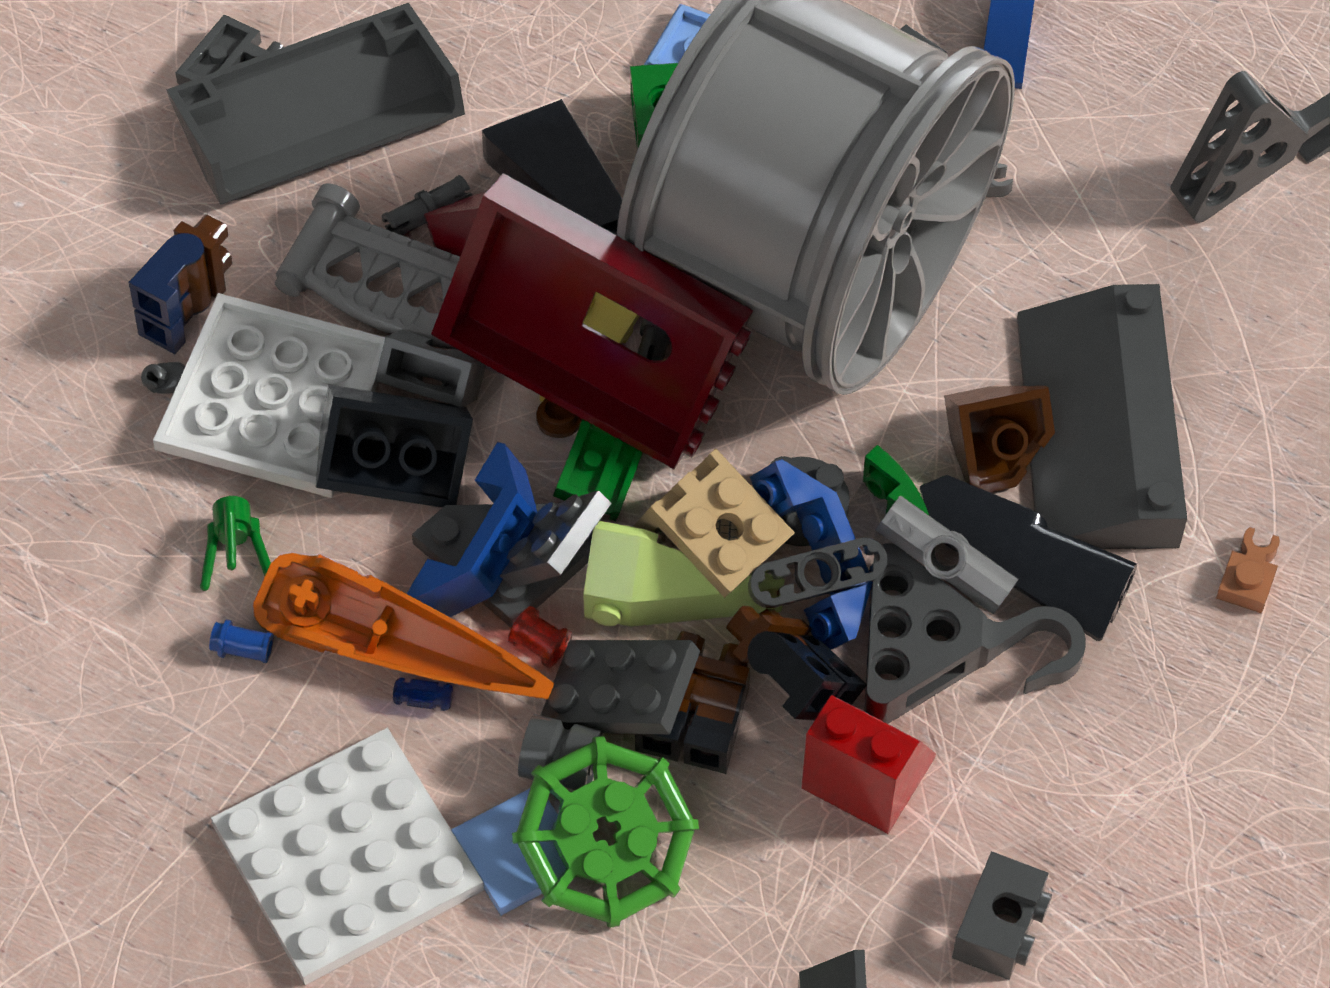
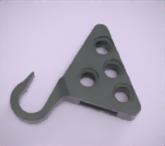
M1241 71L1236 73L1226 82L1173 180L1170 187L1171 191L1195 222L1200 223L1206 221L1290 163L1298 152L1307 163L1330 152V93L1301 111H1293L1281 103L1248 72ZM1235 100L1239 102L1235 107L1226 111ZM1259 122L1254 128L1244 133L1249 126ZM1222 130H1225L1220 137L1209 143L1210 139L1215 134ZM1208 161L1203 168L1192 174L1197 166ZM1222 183H1225L1220 190H1218L1216 193H1213V190L1217 186H1219Z
M893 543L882 544L887 553V566L884 572L873 581L871 587L866 670L867 686L865 687L864 712L889 724L977 669L986 666L1001 653L1037 631H1049L1060 636L1068 647V653L1058 660L1051 661L1027 678L1023 693L1027 694L1047 685L1064 683L1078 672L1086 648V638L1079 622L1069 613L1055 607L1041 606L1034 607L1003 622L992 621L979 608L948 584L932 576L921 563ZM895 590L901 594L893 596L886 594L884 591ZM890 631L895 632L900 636L890 638L884 636L881 633ZM941 635L946 637L948 640L936 641L932 639L930 636ZM886 673L892 674L896 676L898 679L885 680L882 679L879 675Z

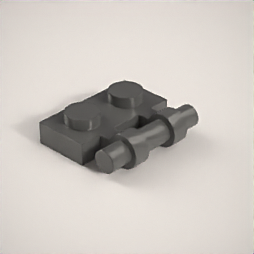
M223 15L175 72L177 84L189 82L278 50L284 46L279 42L273 41L267 50L259 47L262 42L259 30L227 15Z

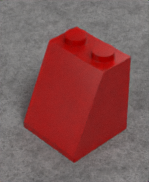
M831 695L806 733L801 789L889 834L934 761L936 753L920 740Z

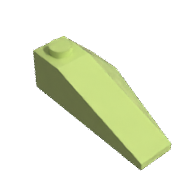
M599 521L593 529L583 593L584 618L592 619L604 626L620 624L632 627L733 617L742 606H751L758 614L766 609L756 604L750 597L748 582L752 573L724 598L681 551L657 543L658 534L642 528ZM765 573V580L758 587L761 592L769 591L771 598H777V591L784 586L785 579L775 580L771 574ZM782 606L768 609H775L777 612H781Z

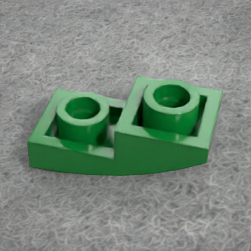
M879 445L875 446L865 456L862 481L875 497L887 500L886 514L901 495L929 515L918 489L903 468Z

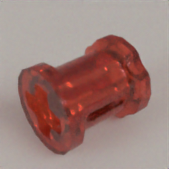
M529 606L514 622L508 635V642L513 646H524L541 658L542 665L551 668L565 654L568 643L572 640V631L567 628L558 629L541 618L538 609Z

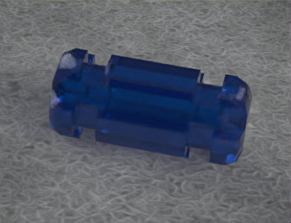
M402 677L394 683L393 702L396 705L407 702V706L433 710L436 706H440L441 711H446L451 707L453 686L450 684L440 687L439 682L417 679L405 682V678Z

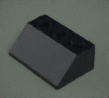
M328 384L320 427L316 488L441 508L445 505H457L473 418L465 406L460 408L446 403Z

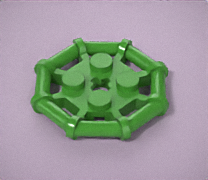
M604 736L593 737L591 743L543 767L540 765L535 767L531 772L534 779L517 832L512 833L513 844H518L543 894L541 901L548 907L556 905L604 921L608 927H619L622 920L668 896L674 898L681 890L678 885L694 831L699 830L698 819H693L668 769L670 763L665 758L656 759L606 742ZM607 763L644 776L635 787L625 782L609 779L607 777ZM593 764L594 781L572 792L568 791L559 782ZM652 784L655 785L672 821L658 822L644 796ZM551 793L560 801L559 813L552 830L540 831L538 829L549 794ZM601 817L607 823L614 822L617 826L618 831L613 834L615 842L611 846L605 840L596 841L593 837V832L599 828L596 820ZM673 832L662 871H660L650 863L652 853L657 845L658 833ZM539 842H553L566 868L558 879ZM639 871L651 881V883L618 899L616 883ZM575 877L595 881L594 883L600 884L603 887L604 900L567 887Z

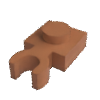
M1249 527L1243 536L1241 553L1235 551L1231 553L1216 599L1262 613L1278 565L1270 562L1276 556L1280 539L1279 536L1273 535L1267 547H1259L1252 540L1255 528Z

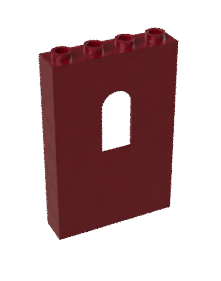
M503 173L482 197L431 335L666 466L675 469L685 454L691 458L694 456L705 436V433L700 431L699 427L701 423L708 425L721 401L714 397L717 389L722 392L724 391L735 372L736 366L731 364L730 360L733 355L739 357L752 335V332L746 329L753 310L650 253L639 250L630 242L623 240L619 236ZM596 292L662 328L672 343L670 356L659 361L647 359L585 325L584 321Z

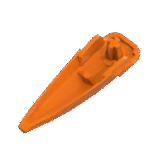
M288 553L278 556L270 563L253 603L254 618L262 629L273 633L280 639L324 653L326 650L359 661L433 680L541 699H548L554 686V682L539 671L458 621L372 575L362 576L357 571L320 554L308 556Z

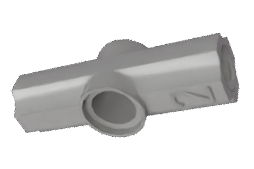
M901 495L876 528L877 532L925 565L926 570L932 576L946 580L992 614L996 612L1019 580L972 547L962 534L950 531ZM941 543L953 545L959 553L958 564L954 566L940 564L935 557L936 545Z

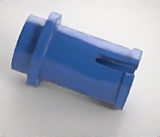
M227 619L224 623L216 622L214 624L209 649L217 652L220 658L230 654L268 663L272 652L274 634L233 626L232 620Z

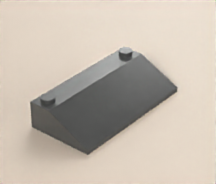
M409 2L166 89L204 177L220 205L465 115L459 75Z
M1111 285L1018 312L1017 324L1023 386L1049 387L1055 433L1044 448L1041 446L1030 462L1034 511L1045 519L1048 527L1101 549L1180 548L1187 522V511L1160 285Z

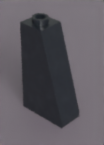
M562 99L482 130L483 157L487 164L498 174L502 175L504 173L617 235L622 197Z

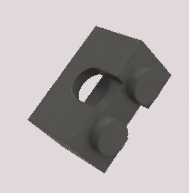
M401 330L385 337L375 381L460 408L478 399L486 368L485 364L456 348L452 350L434 348L431 346L432 338L406 330ZM423 377L433 378L438 381H441L442 385H433L422 382Z
M991 851L956 936L952 958L1008 980L1011 978L1016 963L1026 966L1036 938L1027 933L1033 920L1043 922L1053 895L1045 892L1049 873ZM1006 914L1017 918L1018 921L1013 924L1000 919L996 915Z

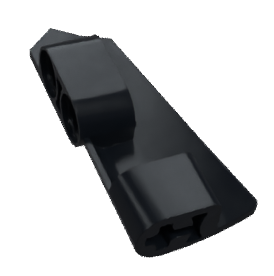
M949 475L942 476L920 486V494L929 516L950 531L962 534L972 547L1019 579L1013 588L1042 606L1055 607L1069 613L1079 622L1086 635L1096 641L1103 640L1109 623H1113L1130 588L1138 563L1047 526V522L1040 514L1030 508ZM944 543L945 545L949 546L950 548L958 552V550L953 545L949 543Z

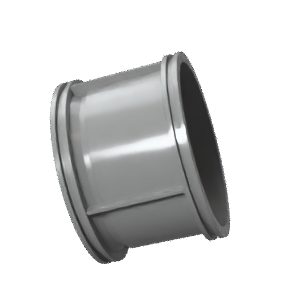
M722 0L688 46L653 111L627 180L619 213L617 236L635 245L639 250L650 253L753 310L746 327L793 350L802 351L804 370L811 380L827 386L838 394L847 395L856 392L882 371L923 318L946 280L974 225L994 177L1006 140L1015 94L1013 69L1006 60L991 55L987 51L975 46L964 47L948 57L942 50L842 0Z

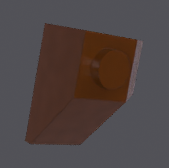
M988 386L944 395L950 439L965 482L988 492L1017 487L1028 472L1026 467L1040 447L1044 448L1055 433L1049 387Z

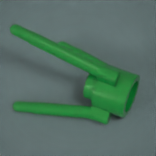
M226 496L216 500L212 506L213 522L207 525L208 540L200 583L202 591H207L210 587L218 541L225 545L228 570L232 571L236 568V546L243 544L248 536L251 537L264 576L271 563L260 534V521L258 518L251 517L249 502L238 496Z

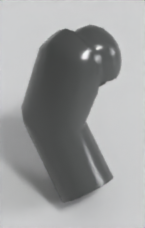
M178 362L150 364L141 373L142 383L153 393H174L186 366Z

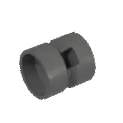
M534 714L527 726L518 764L519 777L533 780L534 777L531 772L537 765L543 767L591 743L593 737L602 736V731L574 724L569 730H565L561 720ZM593 764L559 782L565 788L572 790L592 782L594 778Z

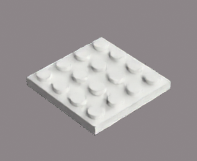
M218 293L153 439L154 449L332 498L335 491L316 488L320 427L328 384L375 392L379 383L375 381L385 337Z
M388 727L211 817L215 831L304 985L315 981L484 891L481 877Z

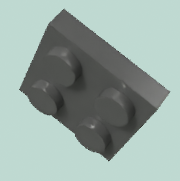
M597 490L581 496L572 495L567 500L556 504L553 502L546 504L533 518L532 523L535 527L528 537L518 541L509 551L507 559L510 562L502 571L500 577L512 588L560 576L612 503Z

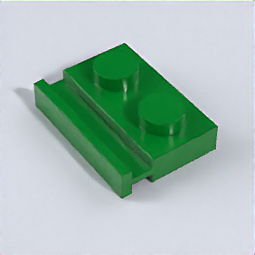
M582 419L554 490L553 497L565 501L575 494L581 496L599 490L612 503L605 514L610 515L609 519L616 522L643 452Z

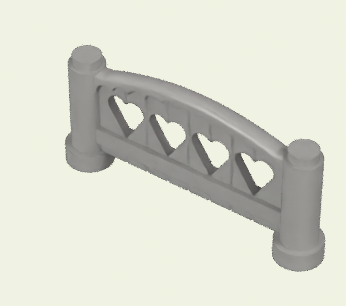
M327 183L321 185L312 200L314 210L276 273V287L281 292L292 297L299 296L307 288L311 289L341 311L380 331L393 334L406 330L432 338L431 346L455 349L431 335L439 312L429 313L425 310L424 306L413 307L409 305L408 300L437 282L441 283L444 299L460 256L355 218L360 209V204L353 194L335 184ZM356 252L360 253L363 276L358 282L349 283L343 279V276L333 277L327 273V270L332 265ZM397 267L401 269L403 293L399 297L389 298L383 291L373 292L367 288L368 284ZM486 366V369H487V370H489V371H491V372H493V373H498V374H500L499 372L495 371L494 369H492V368Z

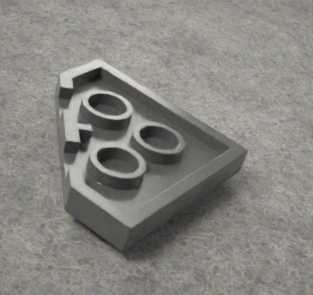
M548 503L536 504L537 512ZM493 504L445 505L412 534L413 544L431 560L457 566L465 549L469 546ZM593 530L560 576L512 588L505 580H502L494 595L481 603L509 627L514 629L588 564Z

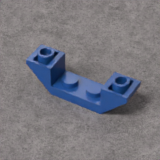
M496 443L475 479V482L494 504L489 509L469 546L465 549L457 566L427 559L407 592L411 597L449 617L494 595L503 580L500 574L510 562L507 559L509 551L518 541L528 537L534 527L532 521L538 512L527 471L505 443Z
M783 459L773 462L749 477L753 488L780 517L797 513L802 525L803 534L808 540L812 551L856 539L837 492ZM860 548L858 549L857 557L841 563V553L833 554L840 564L841 581L848 580L844 571L849 568L861 566L864 569V573H870ZM816 560L821 578L825 584H828L831 578V570L824 561ZM873 582L830 593L829 597L804 609L809 626L812 628V635L821 640L831 651L855 639Z

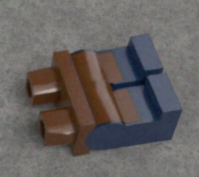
M205 214L194 227L181 221L173 230L174 236L169 238L129 281L132 304L136 308L134 314L138 335L173 354H176L186 343L184 326L189 320L209 307L212 296L216 298L218 293L223 294L226 291L224 273L233 264L231 253L221 246L229 236L227 225L208 214Z

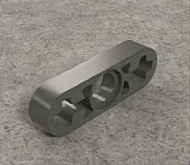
M865 537L767 562L760 565L750 576L748 591L752 600L759 606L776 608L873 582L884 572L887 566V553L878 541ZM859 548H863L866 555L874 554L876 562L870 566V573H864V569L861 566H857L844 571L848 580H840V564L833 554L841 553V563L851 561L857 557ZM822 560L829 566L831 578L828 584L818 587L811 585L806 580L804 568L809 561ZM787 566H795V581L802 592L794 593V583L782 586L777 591V598H771L769 591H760L758 585L765 580V573H771L773 579L778 580L791 575Z

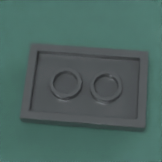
M570 640L554 679L553 689L545 702L541 716L561 720L565 730H569L574 724L599 729L602 733L670 734L700 650L692 640Z

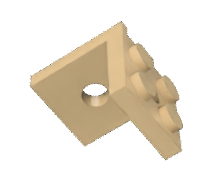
M716 448L696 468L679 480L659 501L651 505L633 526L656 534L662 530L724 598L795 533ZM719 519L731 521L738 531L737 540L729 541L722 538L717 532L716 521Z

